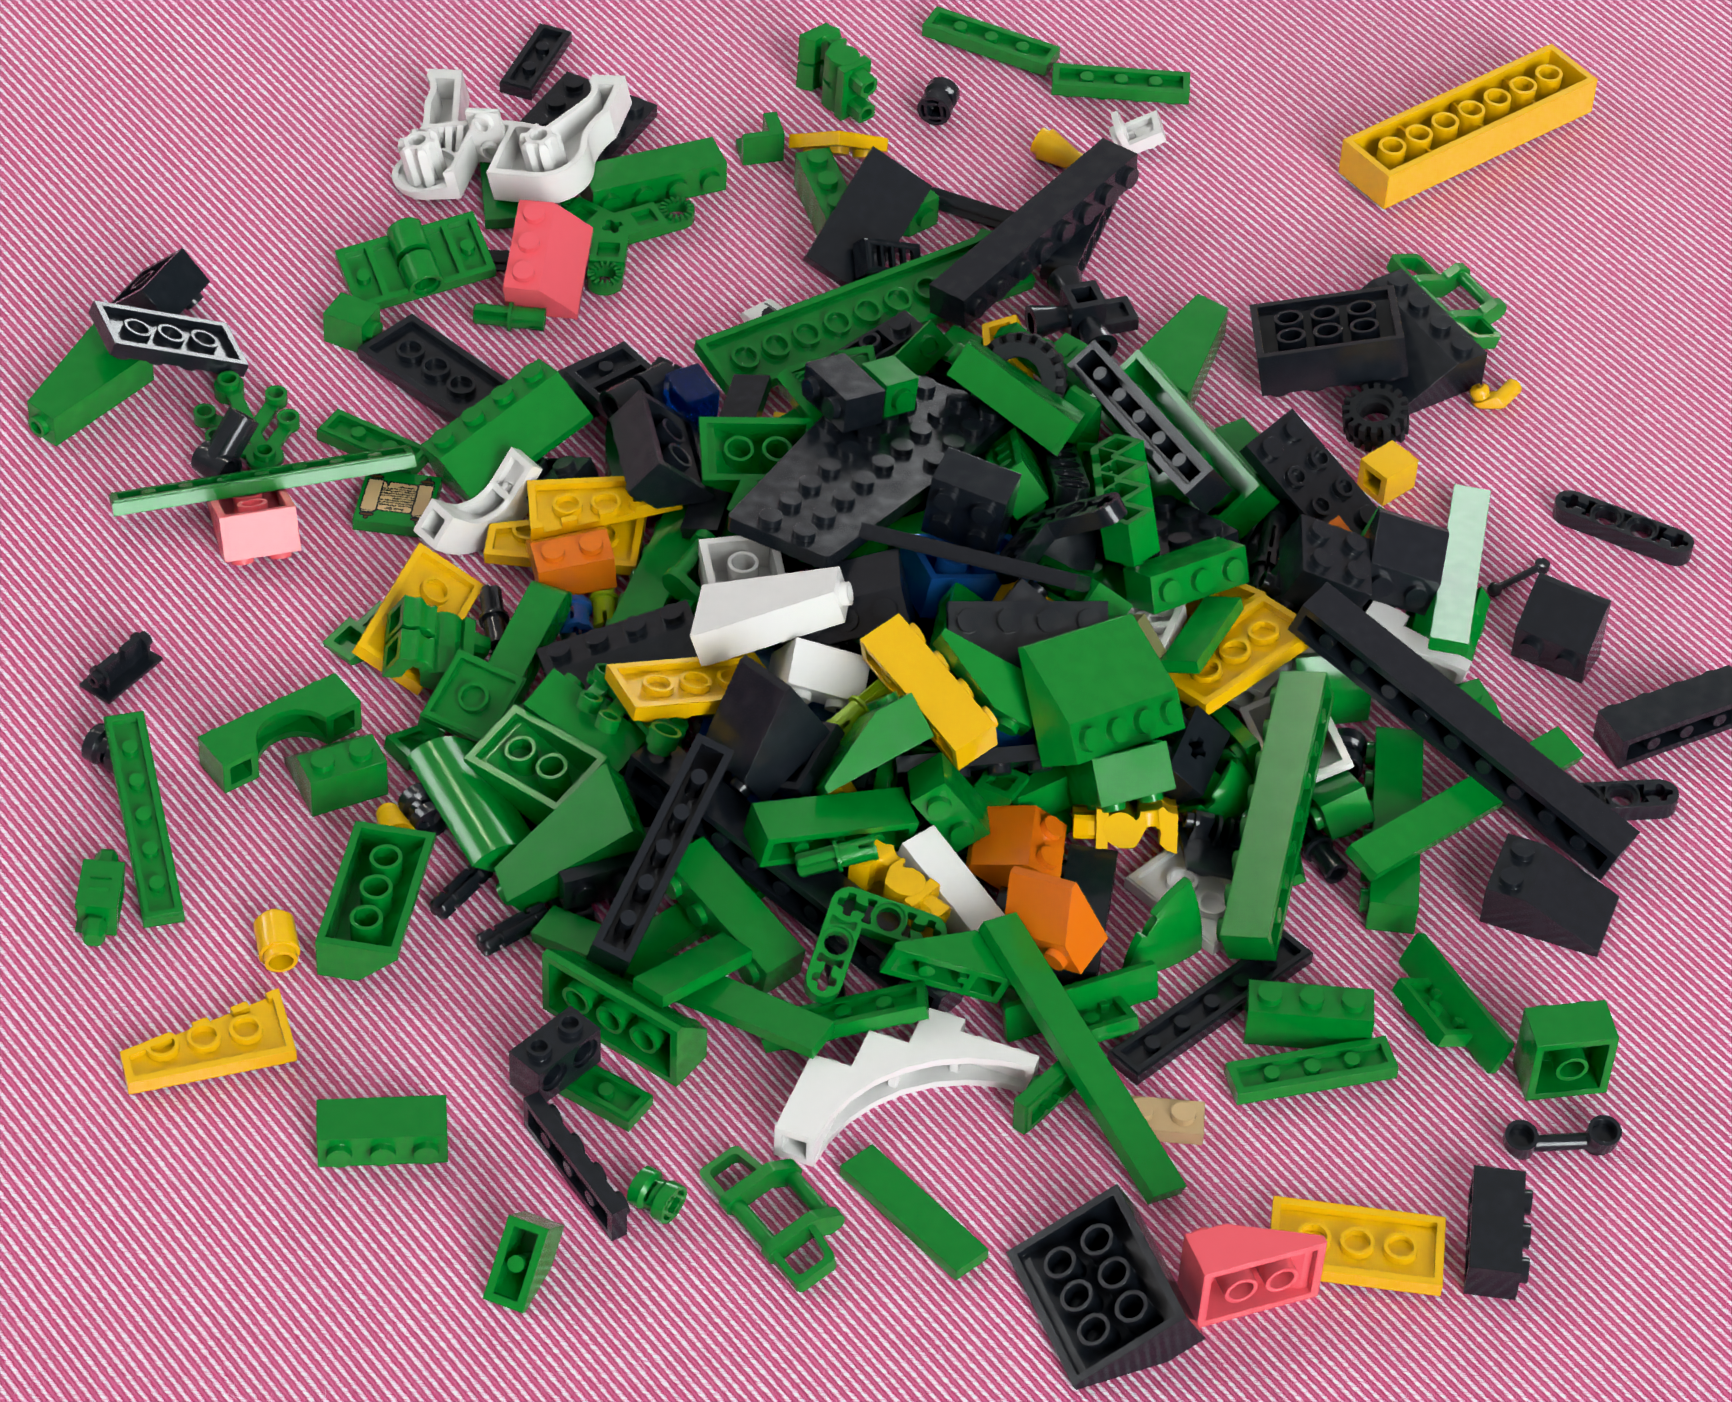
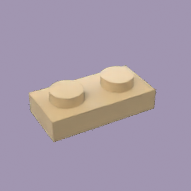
M1131 1095L1159 1142L1191 1145L1203 1144L1205 1102Z

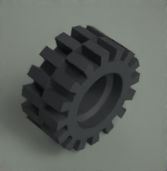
M1374 383V388L1369 389L1368 384L1361 385V392L1356 388L1353 389L1351 397L1346 396L1344 405H1342L1343 432L1346 434V439L1349 443L1354 441V447L1358 449L1364 444L1365 451L1368 452L1372 451V446L1379 448L1391 440L1395 442L1397 440L1402 443L1405 440V434L1408 435L1410 425L1409 405L1406 396L1402 397V391L1399 389L1393 392V386L1386 384L1384 389L1380 388V383ZM1375 413L1388 416V418L1381 421H1368L1364 419L1365 416Z

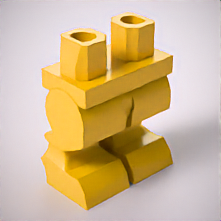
M1164 797L1161 800L1150 803H1140L1138 799L1135 806L1126 801L1125 809L1109 813H1102V808L1096 807V810H1088L1087 805H1073V839H1094L1095 849H1108V842L1118 848L1131 849L1137 846L1148 827H1156L1159 844L1166 851L1177 854L1178 810L1175 799Z
M876 839L874 844L877 847L879 860H871L849 866L848 879L861 889L936 915L944 923L950 917L951 907L938 898L940 884L932 878L926 881L920 871L905 867L906 860L897 855L894 845L885 844ZM908 919L907 925L911 927L914 921ZM925 927L923 932H919L924 938L933 937V929L930 927Z

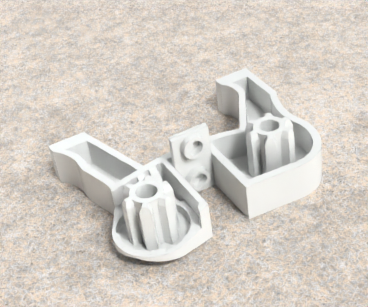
M429 69L426 76L430 91L425 99L423 123L419 130L416 128L411 129L408 136L399 139L397 147L401 159L392 170V181L401 193L415 199H461L478 163L488 162L491 164L486 173L494 200L519 202L520 199L554 203L567 201L581 193L589 185L594 176L596 160L602 151L617 137L632 105L626 77L621 75L592 74L589 80L591 87L589 95L547 126H540L537 123L531 124L502 120L499 109L469 108L470 97L462 70Z

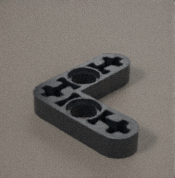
M1117 492L1041 510L1023 523L999 555L1036 564L1054 540L1108 527L1120 521L1128 511ZM994 571L1000 584L1003 585L1021 579V577Z

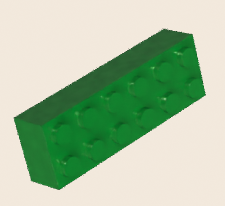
M1137 349L1119 367L1198 452L1205 450L1210 454L1215 471L1233 490L1211 509L1207 515H1216L1230 527L1238 530L1240 541L1279 503L1278 499L1164 372ZM1092 393L1091 396H1092L1093 398H1095L1096 400H1098V399L1095 397V395ZM1103 405L1101 420L1111 432L1132 437ZM1146 453L1149 475L1154 478L1164 471ZM1191 501L1187 503L1188 505L1197 508Z

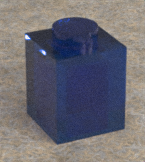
M699 363L665 374L663 393L665 405L695 422L696 426L699 425V417H718L720 391Z

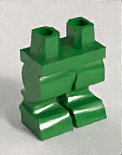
M827 22L800 34L798 60L800 61L797 65L796 87L802 90L813 91L822 86L821 104L834 112V116L840 121L850 116L858 123L872 118L875 114V105L868 100V96L877 89V78L870 73L871 59L866 55L860 57L857 49L846 45L847 39L842 38L840 29L829 25Z
M404 595L387 614L385 644L387 645L384 647L382 677H402L408 669L415 667L418 668L420 673V686L435 690L458 648L484 660L491 648V638L475 632L476 620L465 617L462 620L454 613L437 612V606L431 607L427 605L421 597L414 598Z

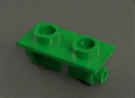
M929 320L894 356L914 374L924 375L954 345Z

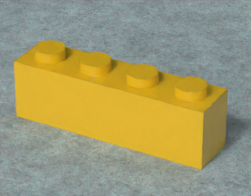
M898 613L860 639L862 658L890 692L897 691L899 696L908 693L913 694L934 734V737L930 739L959 771L998 745L996 733L998 721L987 706L981 708L973 699L974 694L967 682L962 678L957 680L950 673V667L945 657L938 650L934 652L930 650L925 644L926 639L920 628L915 623L908 624Z

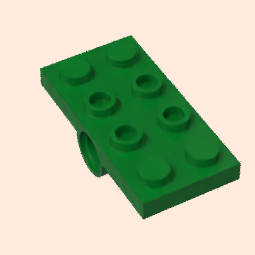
M473 211L422 225L421 221L417 218H403L394 222L388 228L387 236L335 250V258L349 295L379 305L380 310L496 276L495 264Z

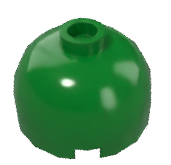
M1224 749L1204 795L1178 804L1180 806L1177 808L1178 813L1183 816L1186 811L1192 812L1194 809L1213 813L1215 816L1216 814L1222 815L1223 825L1227 817H1233L1236 823L1237 819L1241 820L1242 817H1246L1248 814L1247 794L1249 785L1253 784L1250 772L1238 757L1230 750Z

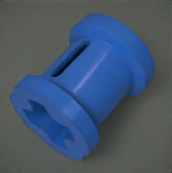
M572 595L571 606H573L574 612H569L559 634L576 632V635H579V629L582 630V634L594 629L589 618L593 612L592 602L583 595Z

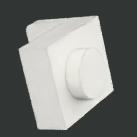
M1157 110L1126 123L1123 122L1118 111L1111 113L1114 126L1109 127V132L1115 144L1122 145V147L1138 154L1167 142L1162 120Z

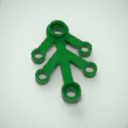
M233 371L220 373L214 382L215 399L221 404L230 405V407L247 414L259 423L241 458L246 459L251 470L282 465L284 453L281 448L289 436L300 428V417L296 410L284 409L277 414L280 409L285 408L288 404L287 390L279 385L268 387L265 390V403L256 416L253 417L244 399L243 379ZM208 403L199 404L193 409L195 425L200 428L210 427L205 433V441H210L224 416L217 415L215 407ZM277 414V429L266 441L262 433Z
M597 663L594 670L589 671L586 677V681L591 686L588 690L580 691L576 707L588 714H598L594 723L598 730L608 734H616L625 713L629 717L630 715L604 678L607 664ZM603 697L612 698L614 701L607 709L600 710ZM677 717L655 719L654 721L656 722L634 721L647 735V749L661 757H668L671 752L676 751L679 741L685 738L689 723L686 720Z

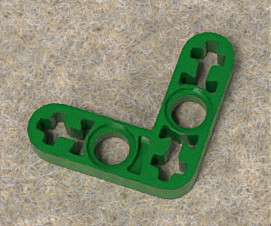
M855 887L841 888L835 892L831 899L803 983L805 994L810 1000L821 1004L829 1003L838 996L859 934L894 945L895 942L923 938V935L919 932H923L925 927L933 929V936L946 935L948 932L946 924L936 915ZM847 899L854 901V909L857 910L852 911L850 916L843 914V907L841 906L846 903ZM869 905L874 907L870 914L867 924L862 921ZM882 912H891L899 919V927L893 931H885L878 925L877 916ZM908 919L913 920L914 922L910 928L912 930H910L908 937L902 936ZM832 935L842 937L847 943L846 952L840 955L831 954L825 948V939ZM826 963L833 966L828 979V983L833 986H827L825 991H820L817 989L818 982L813 979L821 977Z

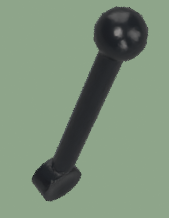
M1538 558L1534 566L1500 583H1490L1487 587V593L1489 596L1497 597L1503 589L1537 572L1545 574L1549 571L1550 562L1545 558Z

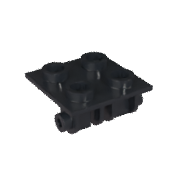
M1194 809L1192 812L1186 811L1182 822L1178 821V837L1186 870L1192 871L1199 876L1206 877L1211 875L1232 881L1234 875L1232 857L1234 851L1240 849L1241 820L1237 819L1235 823L1233 817H1227L1223 825V816L1220 814L1215 816L1213 813Z

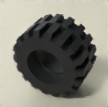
M1019 331L1000 336L985 346L1006 361L1016 357L1030 360L1037 367L1043 386L1061 398L1067 392L1068 384H1066V377L1068 376V369L1064 367V358L1061 353L1058 354L1052 342L1042 339L1043 336Z

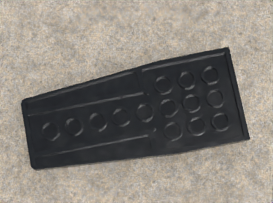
M917 375L919 381L916 405L913 411L882 418V423L845 433H842L831 421L822 415L729 513L727 528L732 533L820 569L833 567L869 541L858 536L861 522L888 527L928 498L932 477L948 447L979 458L1002 435L1007 433L1014 424L982 400L970 396L967 392L952 389L937 383L932 378Z

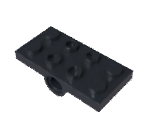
M625 341L565 370V381L609 422V418L638 390L644 391L695 422L698 435L699 417H710L682 393L680 378L676 370L669 363L661 362L652 366Z
M1293 409L1239 451L1276 494L1275 497L1279 503L1272 510L1279 511L1286 516V526L1291 527L1301 514L1326 523L1340 516L1352 532L1361 535L1377 509L1375 504Z

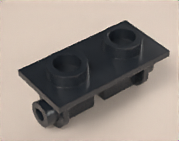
M134 632L130 639L119 647L118 653L113 652L99 665L92 666L89 670L90 674L79 686L110 704L159 664L163 658L150 650V645L153 641L147 632Z

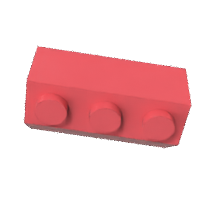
M519 199L503 283L505 306H509L510 302H514V306L546 308L547 317L578 319L593 227L554 202Z

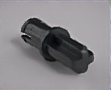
M487 584L481 588L479 595L482 612L479 616V625L484 629V635L491 638L489 654L492 655L510 622L508 612L504 610L501 588L497 585L489 586Z
M1308 817L1302 842L1303 855L1307 861L1314 862L1327 883H1337L1347 875L1348 866L1333 849L1332 839L1323 835L1320 830L1317 831Z

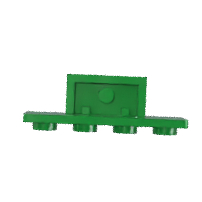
M1417 933L1399 959L1400 966L1410 978H1399L1392 989L1393 993L1401 1001L1403 1009L1425 1031V1036L1431 1043L1437 1047H1467L1488 1074L1496 1073L1514 1048V1042L1425 933Z
M1152 960L1063 986L1097 1042L1116 1039L1124 1034L1139 1030L1138 1015L1130 1006L1158 997L1157 965ZM1021 999L1002 1005L1003 1034L1008 1042L1041 1033Z

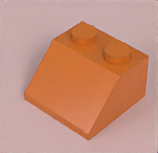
M598 526L532 541L531 539L525 540L535 581L569 591L572 595H581L617 587L615 557L605 527Z
M1036 805L987 806L990 834L968 846L966 866L973 874L999 890L1001 886L1008 887L1010 871L1014 866L1061 878L1067 830L1065 823Z
M1017 866L1012 868L1009 875L1005 915L1014 912L1018 914L1051 968L1057 971L1064 969L1082 974L1106 942L1108 936L1079 885L1074 881Z

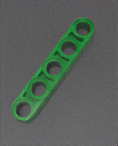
M534 580L525 591L488 661L528 680L530 685L519 704L523 703L541 668L536 649L555 642L567 619L572 604L571 592Z

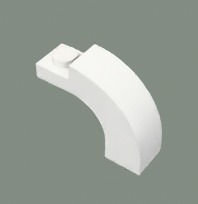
M511 447L492 480L482 492L474 498L459 504H450L432 498L413 531L430 547L439 552L462 555L483 550L489 524L523 520L528 514V499L526 498L527 480H537L543 469L523 451Z

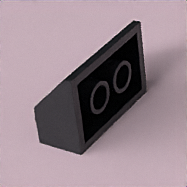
M638 390L609 418L614 434L613 440L617 446L620 458L619 464L623 469L626 481V490L633 499L638 502L644 501L652 507L660 509L708 502L715 497L713 487L702 484L700 442L695 422L642 390Z
M894 548L840 561L833 566H840L844 581H849L853 589V604L848 606L845 623L799 638L827 646L861 639L898 613L908 624L915 623L917 625L900 549ZM816 567V568H812V569H808V570H815V569H820V568Z

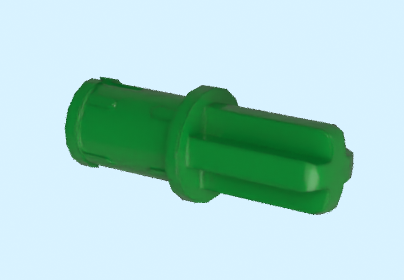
M510 302L509 306L477 303L473 308V322L475 324L505 326L507 331L516 328L544 332L546 308L514 306V302Z
M869 834L865 837L836 843V840H832V845L798 853L794 859L798 875L800 877H807L838 869L840 873L843 872V867L871 860H879L877 847L874 844L873 834Z

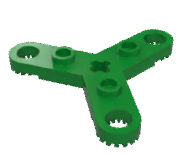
M580 196L559 203L561 204L559 206L593 227L587 270V287L591 292L603 296L613 295L622 289L630 244L686 229L695 220L694 204L691 203V200L686 201L685 197L680 199V196H676V199L670 197V200L666 198L660 203L650 202L615 213ZM671 212H682L683 215L680 214V217H678V214H675V217H673ZM610 277L611 279L610 282L609 280H606V282L604 283V280H601L600 282L599 278Z

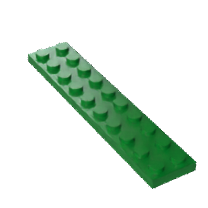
M992 231L695 341L693 350L727 396L734 374L770 375L771 388L778 386L776 376L783 370H790L792 374L805 371L806 362L826 358L904 310L923 325L929 320L935 325L944 323L947 320L930 313L929 284ZM1030 273L1025 280L1020 281L1001 300L1033 289L1036 278Z

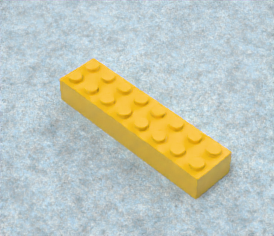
M1551 43L1343 139L1338 172L1381 208L1386 209L1592 112L1598 79Z

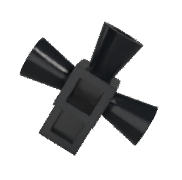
M1073 265L1061 266L1048 277L1047 286L1059 299V306L1027 305L1025 308V323L1030 334H1038L1045 337L1063 329L1065 333L1070 334L1087 345L1095 340L1110 357L1116 352L1118 342L1112 334L1138 330L1139 317L1127 296L1105 299L1095 280L1083 282L1080 270Z

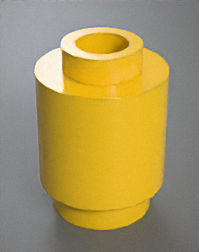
M280 909L266 910L253 923L259 960L271 972H285L296 966L300 955L295 920L293 915L287 911Z

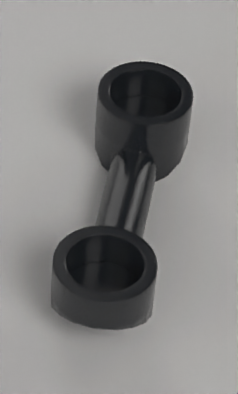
M1599 1115L1590 1121L1586 1132L1539 1135L1532 1123L1525 1120H1515L1506 1127L1503 1134V1144L1509 1154L1520 1160L1529 1159L1533 1152L1585 1149L1589 1154L1599 1156L1610 1153L1616 1148L1622 1136V1129L1618 1121L1613 1117Z

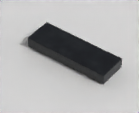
M540 23L500 81V92L532 101L572 42V32Z

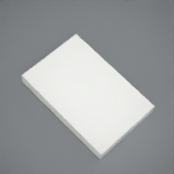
M1178 839L1177 854L1164 849L1125 877L1124 888L1152 909L1184 876L1188 878L1192 883L1199 905L1202 923V948L1209 954L1214 955L1224 947L1222 942L1217 940L1216 927L1218 919L1220 917L1224 918L1225 887L1227 884H1231L1232 881L1211 875L1206 877L1199 876L1192 871L1186 870Z

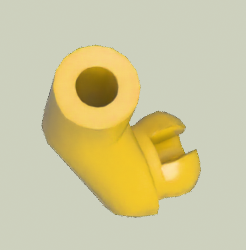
M1508 379L1496 391H1489V386L1485 383L1482 385L1480 383L1475 384L1471 387L1469 394L1472 397L1471 403L1478 409H1503L1521 393L1522 388L1517 380Z

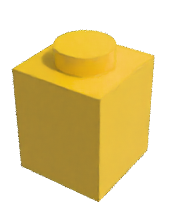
M1391 440L1361 458L1357 485L1367 495L1384 506L1414 488L1419 460L1409 451Z

